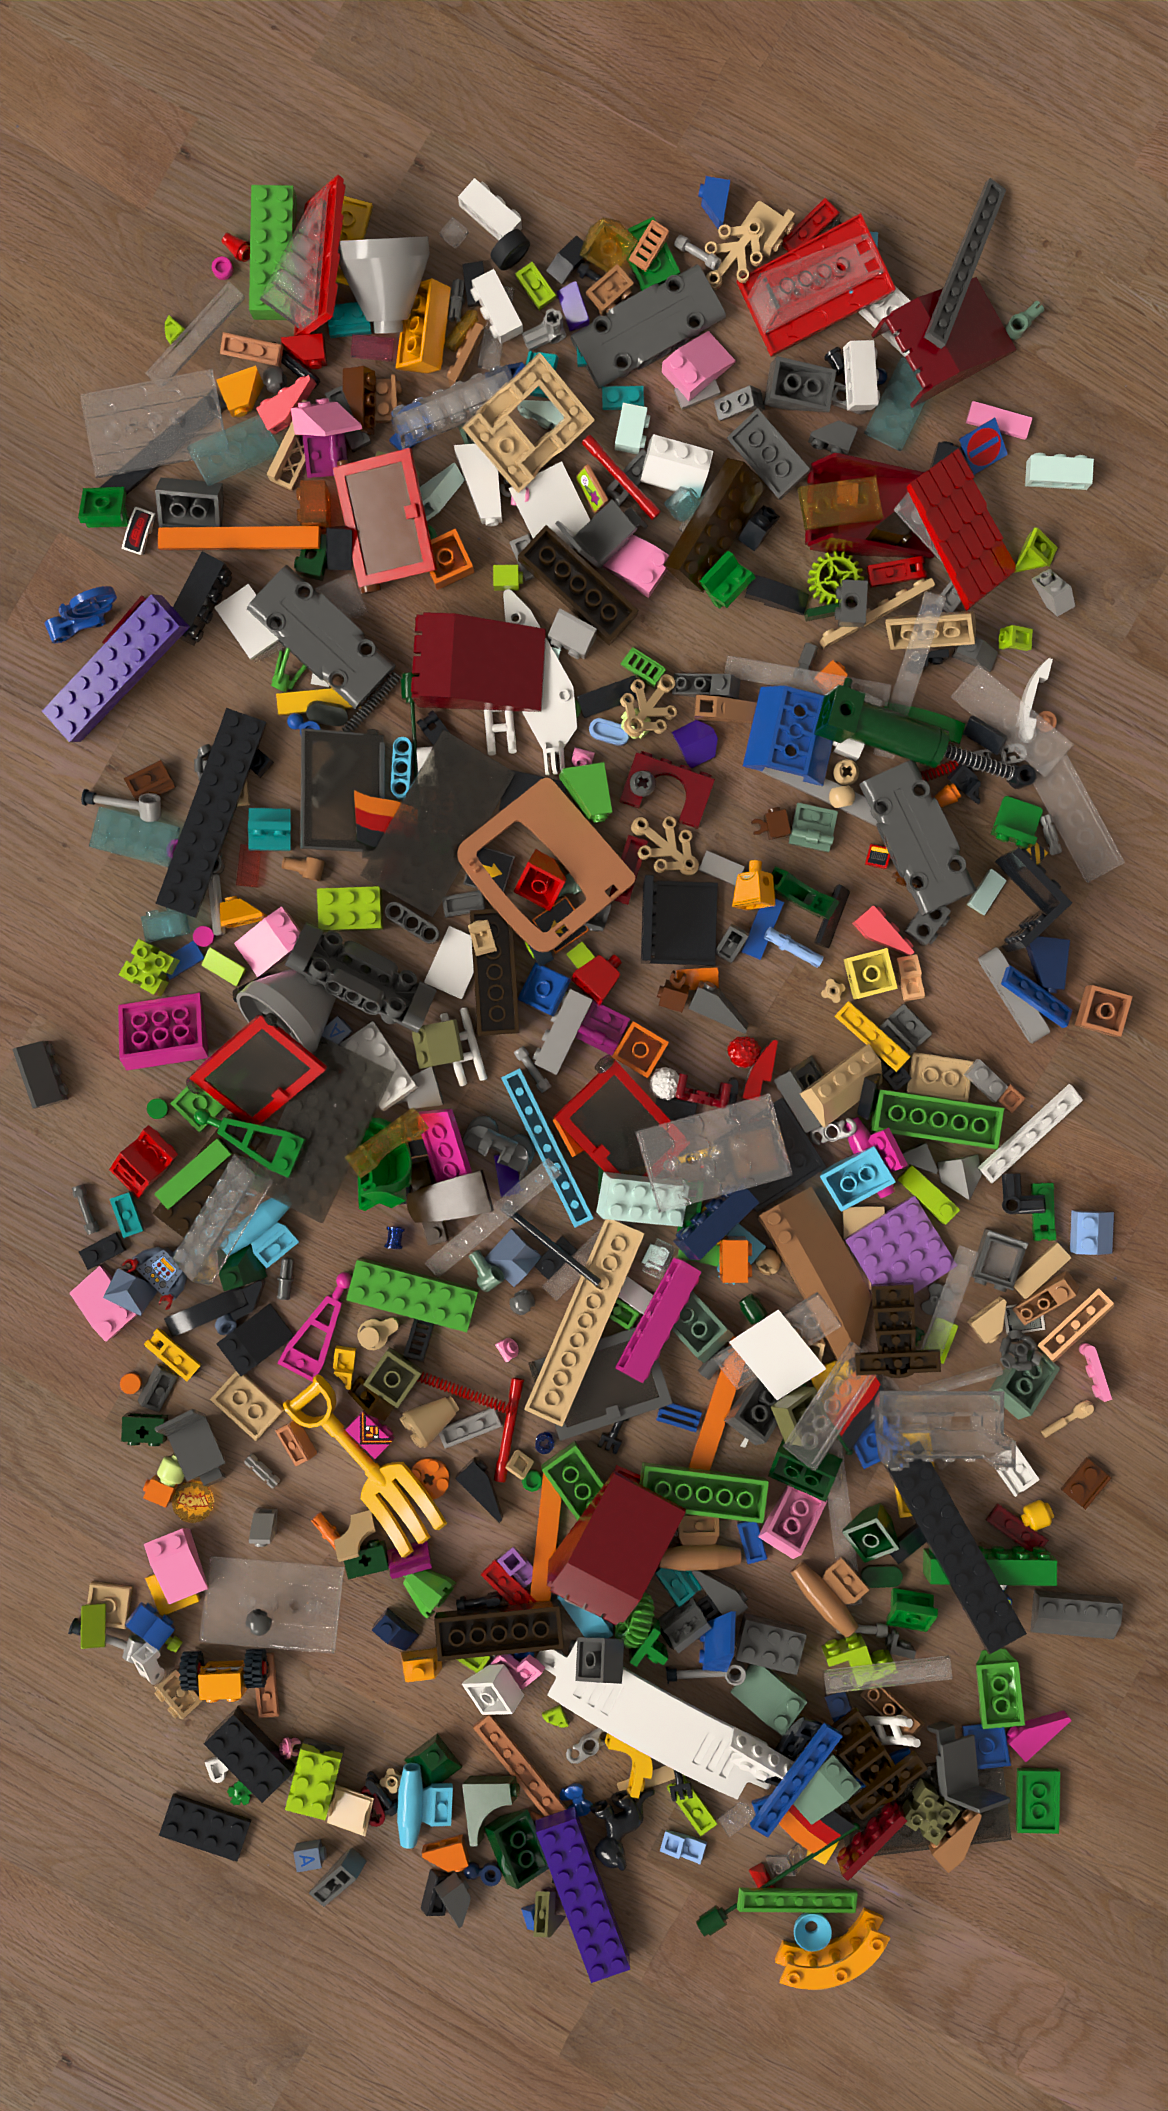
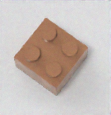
M1094 985L1086 986L1075 1026L1113 1037H1121L1133 996Z

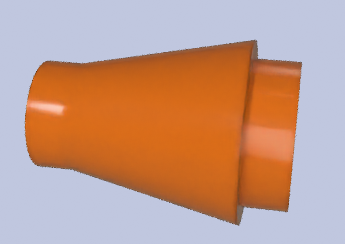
M954 783L950 785L947 784L933 798H936L942 808L958 802L961 795Z

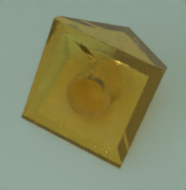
M603 217L589 228L580 255L604 271L609 272L615 265L618 264L620 267L623 265L638 241L619 220Z

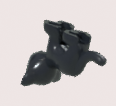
M653 1788L645 1789L636 1800L630 1794H627L626 1790L614 1793L611 1797L614 1805L623 1808V1811L616 1814L611 1804H608L606 1800L597 1801L589 1807L593 1814H596L598 1818L605 1821L607 1836L599 1841L594 1852L596 1857L607 1868L625 1870L627 1866L625 1850L621 1841L626 1834L635 1831L643 1823V1803L645 1799L655 1794Z

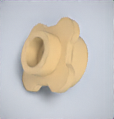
M828 979L821 995L823 998H829L834 1003H838L841 1000V993L845 991L844 984L835 983L833 979Z
M389 1768L386 1771L385 1777L380 1779V1785L388 1788L390 1793H396L402 1775L393 1768Z

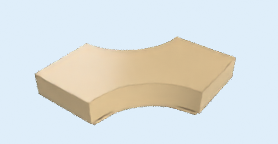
M370 1510L351 1515L350 1526L346 1533L334 1540L339 1562L359 1557L360 1546L363 1540L376 1532L373 1515Z

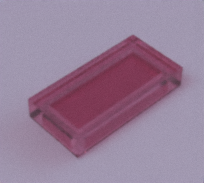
M352 334L351 358L393 361L394 338Z

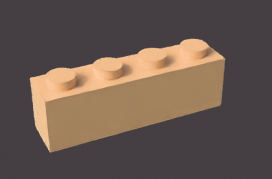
M1098 1288L1041 1341L1038 1347L1054 1363L1114 1307V1303Z

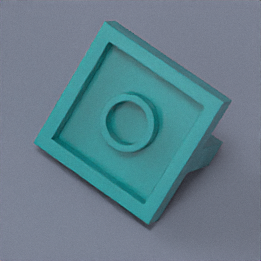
M249 808L248 850L290 851L291 809Z

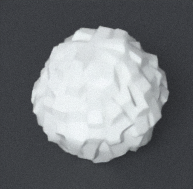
M656 1068L648 1079L650 1092H652L654 1097L671 1100L676 1094L679 1075L671 1068Z

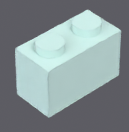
M623 403L615 441V450L638 454L640 448L644 449L646 436L643 435L644 428L649 427L650 415H647L648 407Z

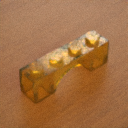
M413 1107L345 1156V1158L361 1179L376 1168L390 1151L405 1142L413 1141L428 1130L429 1127Z

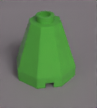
M429 1569L403 1576L405 1578L404 1586L420 1613L427 1619L433 1616L435 1613L433 1609L435 1607L440 1608L456 1585V1582L450 1577Z

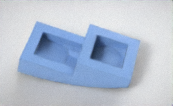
M666 1830L660 1852L677 1859L683 1857L701 1864L708 1842L686 1834Z

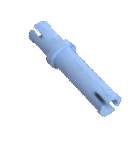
M769 927L765 932L764 939L779 946V949L782 951L786 950L816 968L822 963L824 956L794 941L790 935H784L772 927Z

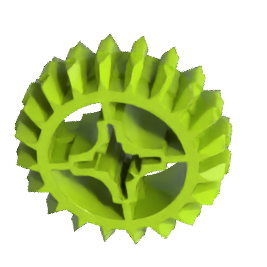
M837 551L833 552L832 557L827 552L824 558L818 557V563L814 562L812 564L814 570H809L808 575L811 578H808L807 583L814 584L809 587V591H816L813 595L814 599L821 597L819 604H822L824 600L827 601L826 605L839 603L836 595L830 594L824 589L830 588L836 594V587L840 586L842 580H848L849 578L852 580H864V576L859 575L863 571L862 568L856 569L859 562H851L852 555L846 559L844 558L845 552H842L840 557H838ZM836 565L844 567L846 571H840ZM825 567H828V577L820 582V572ZM833 576L835 577V579H840L838 583L836 581H832ZM849 599V600H846V602H847V601L850 602V603H853V602H854L853 600H850V599Z

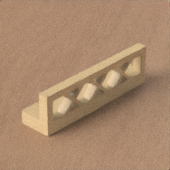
M293 420L267 472L270 481L293 491L306 464L305 453L303 454L302 451L304 450V445L301 446L299 442L301 435L295 434ZM300 451L302 455L301 461L292 465L290 461L291 455ZM289 470L293 474L290 484L280 480L283 472Z

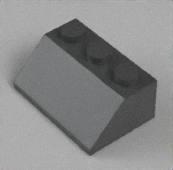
M160 478L155 489L160 528L222 527L224 508L223 483Z
M39 1041L12 1049L33 1109L44 1108L68 1100V1088L65 1083H62L60 1077L62 1074L61 1068L58 1063H55L53 1057L55 1051L52 1044H49L48 1041Z
M812 1056L773 1080L805 1133L821 1126L800 1095L802 1091L824 1075Z

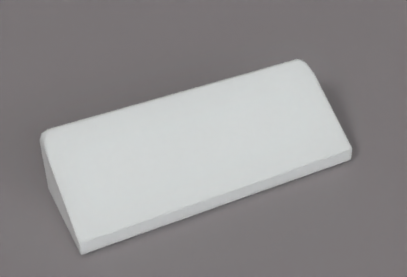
M627 1276L618 1297L644 1314L653 1294Z

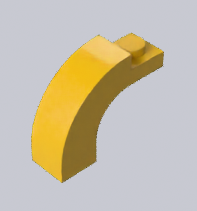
M607 1733L605 1744L608 1749L624 1752L632 1759V1769L627 1791L631 1797L639 1798L640 1791L643 1792L645 1786V1779L643 1778L652 1779L653 1767L651 1757Z

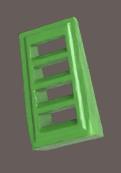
M633 647L620 664L653 688H655L660 677L666 672V668ZM636 655L637 659L631 666L628 663L632 659V657ZM640 660H643L644 663L641 665L639 670L636 669L635 667L640 662ZM647 664L651 667L646 674L642 673ZM654 669L657 670L653 678H650L649 675Z

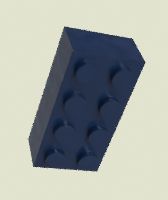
M744 1184L726 1185L720 1191L721 1195L716 1200L713 1198L705 1205L707 1208L705 1211L694 1215L690 1220L692 1223L687 1228L682 1227L675 1234L677 1237L673 1242L688 1259L701 1260L760 1203Z

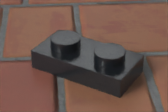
M115 1232L79 1251V1254L87 1270L126 1251V1248L118 1233Z
M563 1235L555 1242L571 1256L577 1251ZM548 1249L534 1267L549 1280L565 1261Z

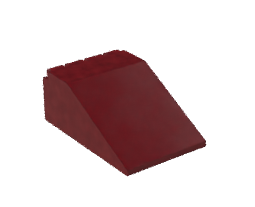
M977 277L972 278L947 343L942 349L924 338L943 288L917 297L893 310L879 322L871 334L874 339L889 330L892 335L899 332L895 340L902 353L910 351L905 358L912 371L915 372L920 369L921 372L916 374V378L923 390L911 402L912 408L1017 350Z
M833 453L811 463V472L808 474L807 484L812 485V487H807L806 505L812 506V508H806V526L811 528L805 529V545H808L810 550L828 552L829 554L837 551L838 555L845 552V555L901 558L924 556L925 559L934 558V544L906 488L913 480L925 472L841 453ZM837 483L858 484L856 507L835 506ZM897 509H900L916 526L911 532L912 538L904 545L900 543L894 546L866 540L872 530Z
M423 612V615L416 614L415 632L422 633V635L414 636L413 653L421 654V656H413L412 674L420 676L412 677L411 698L418 707L525 712L542 711L546 629L456 613Z
M613 1471L549 1559L547 1586L551 1588L550 1591L562 1598H565L568 1594V1601L581 1608L585 1605V1610L599 1617L604 1613L603 1619L614 1625L620 1622L624 1623L640 1602L686 1513V1509Z

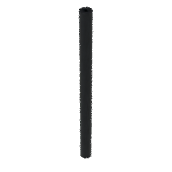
M507 1204L503 1205L501 1211L596 1287L600 1285L601 1279Z

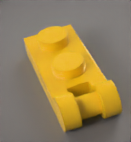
M157 1328L153 1332V1337L147 1339L144 1343L145 1347L185 1381H189L202 1364L173 1341L162 1329ZM160 1340L164 1343L162 1348L157 1346Z

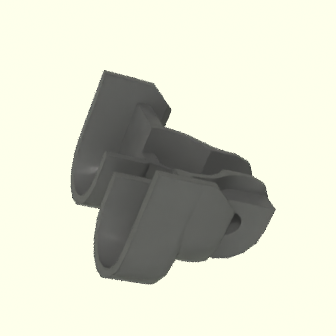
M486 1115L474 1118L462 1137L463 1145L465 1144L477 1150L485 1157L490 1147L500 1152L501 1155L497 1163L521 1172L519 1175L520 1181L523 1180L536 1152V1148L528 1135L515 1134L509 1138L499 1133L497 1122L492 1117Z

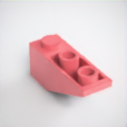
M309 375L302 376L292 386L282 388L278 395L261 402V405L256 409L268 431L275 435L290 426L292 422L291 408L298 407V403L302 402V400L307 401L316 386L314 379Z
M871 906L852 923L865 939L907 956L914 953L912 949L914 947L913 944L906 937L903 939L899 935V928L893 922L889 923L884 918L886 914L880 907Z

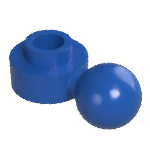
M292 713L287 718L288 726L295 730L300 729V735L301 729L322 730L313 721L304 723L303 717L298 713Z

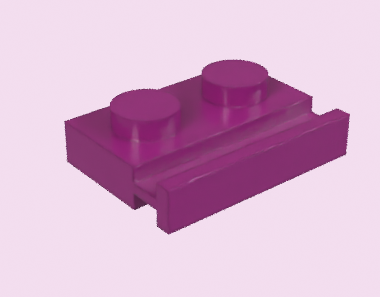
M425 1541L423 1544H418V1542L411 1543L414 1551L406 1558L401 1557L397 1548L387 1550L389 1573L392 1579L432 1568L428 1541Z

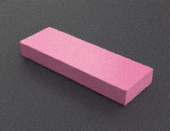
M972 401L966 420L967 424L979 427L995 417L1002 434L1026 440L1032 417Z

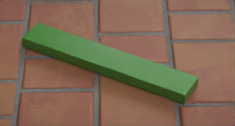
M739 1888L737 1910L739 1912L856 1913L858 1892L855 1889Z

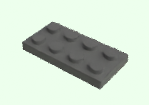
M758 408L727 437L729 442L779 500L787 495L811 472V469Z

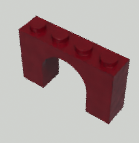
M636 752L620 803L640 808L643 797L634 794L630 788V779L635 772L646 770L651 772L655 778L671 776L681 782L686 793L685 803L678 823L698 829L715 779L711 778L712 775L702 771L699 774L692 772V768L685 765H680V767L672 765V761L665 758L660 760L652 758L653 755L648 752ZM642 778L639 779L638 786L647 788L646 784L648 781H643Z

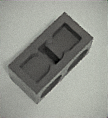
M945 906L938 909L940 916L937 920L933 919L930 913L922 916L918 910L903 932L923 946L928 943L932 944L938 936L936 932L939 927H944L951 917L948 915L951 910ZM920 925L925 926L928 930L925 937L921 936L918 932Z

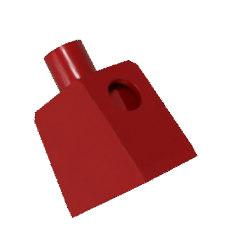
M598 955L577 969L571 979L600 1006L617 983L621 974L616 969L622 962L616 955H612L608 960Z

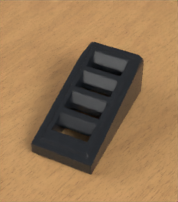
M414 1319L403 1354L405 1358L424 1363L434 1328L433 1323ZM417 1324L426 1325L429 1328L428 1330L418 1328ZM415 1332L426 1334V1338L416 1336ZM413 1340H416L419 1342H423L424 1345L420 1346L412 1344ZM411 1348L422 1351L421 1355L410 1352Z

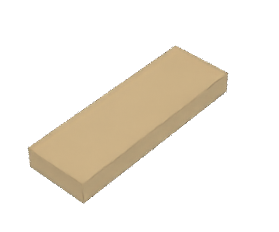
M1055 1242L1016 1278L1014 1288L1026 1300L1071 1259L1070 1255L1059 1243Z

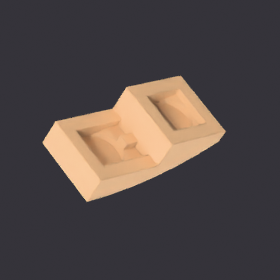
M917 954L897 958V968L904 1002L924 998L925 992L921 980L922 972Z

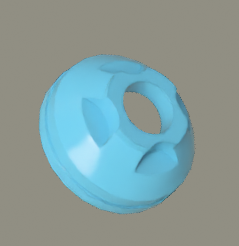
M805 1912L795 1921L794 1937L797 1944L804 1950L811 1952L819 1951L830 1942L832 1935L831 1926L827 1918L821 1913ZM814 1921L817 1924V1928L814 1931L806 1930L805 1925L807 1922Z

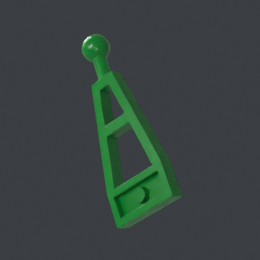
M203 1108L198 1109L194 1114V1120L197 1124H209L219 1128L217 1133L267 1169L290 1178L306 1141L305 1138L287 1130L224 1117L221 1121L212 1117L210 1112ZM229 1125L248 1129L243 1142L227 1131ZM255 1131L283 1137L272 1162L249 1147Z

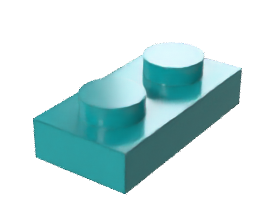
M644 386L602 387V410H622L623 403L644 407Z
M131 1192L110 1199L123 1238L145 1231Z

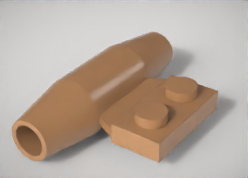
M684 1515L677 1528V1537L682 1545L667 1548L658 1567L679 1571L717 1570L739 1565L741 1563V1551L739 1547L716 1544L720 1536L719 1518Z
M842 1556L826 1569L823 1578L803 1561L791 1570L790 1573L805 1597L829 1624L846 1638L858 1629L859 1626L846 1605L855 1603L870 1588Z

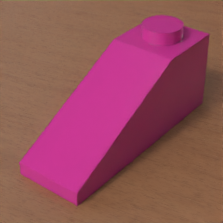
M1064 1710L1027 1720L1024 1726H1013L1007 1731V1742L1027 1762L1072 1720Z

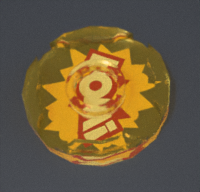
M192 1480L183 1483L177 1488L172 1498L174 1513L181 1520L188 1523L204 1520L214 1506L213 1492L209 1487L203 1486L201 1481Z

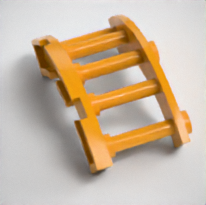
M863 1907L859 1917L848 1928L847 1933L840 1938L836 1937L830 1940L825 1948L815 1952L804 1950L798 1944L782 1940L775 1957V1963L785 1966L779 1983L799 1989L816 1990L836 1987L855 1979L875 1963L890 1940V1936L878 1931L884 1920L883 1915Z

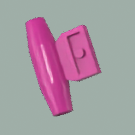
M859 1117L852 1119L857 1125V1130L853 1136L847 1138L853 1154L875 1146L890 1172L902 1169L908 1165L889 1127L871 1135ZM847 1122L844 1124V1128L847 1131L852 1129L851 1124ZM894 1184L877 1192L879 1197L883 1198L894 1193Z

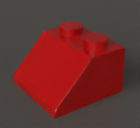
M535 849L513 892L551 911L567 879L554 858Z

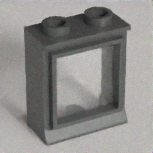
M985 1228L970 1276L975 1278L974 1282L986 1286L988 1282L994 1284L995 1289L1006 1292L1007 1289L1014 1290L1013 1287L1029 1243Z

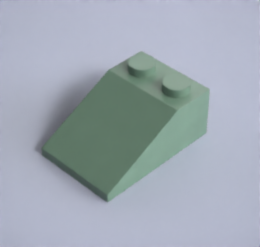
M693 1291L690 1293L688 1303L684 1305L680 1312L679 1320L672 1327V1331L704 1364L734 1336L728 1327Z
M1029 1350L1027 1353L1028 1361H1030L1031 1355L1033 1353L1032 1350ZM1042 1353L1039 1365L1033 1366L1031 1370L1017 1371L1015 1368H1005L987 1393L1018 1420L1031 1416L1060 1368Z
M750 1664L745 1670L746 1678L744 1682L734 1686L730 1692L763 1722L783 1736L807 1704L806 1696L771 1669Z
M831 1752L793 1804L812 1825L846 1802L861 1785Z

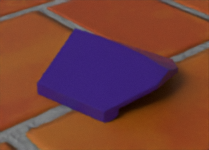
M695 720L672 732L688 767L694 768L715 757L718 738L711 726Z

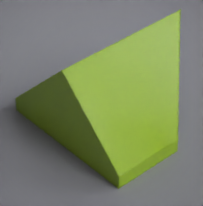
M1034 528L1027 536L1016 561V571L1014 573L1050 566L1058 547L1039 528Z

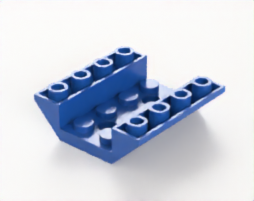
M788 686L761 687L742 767L763 771L765 767L803 776V782L823 786L833 741L814 735L824 695ZM794 708H803L805 715L797 716ZM788 746L795 748L796 755H787L785 748Z

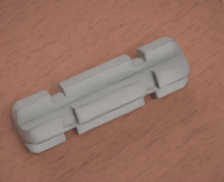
M1048 814L1040 818L1041 826H1044L1043 832L1047 845L1049 844L1050 846L1048 847L1051 855H1056L1062 852V848L1058 844L1059 839L1055 826L1052 825V816Z
M250 1454L245 1459V1464L249 1468L252 1467V1470L263 1481L266 1480L268 1486L274 1488L280 1482V1479L275 1474L272 1475V1471L261 1461H257L258 1458L254 1454Z

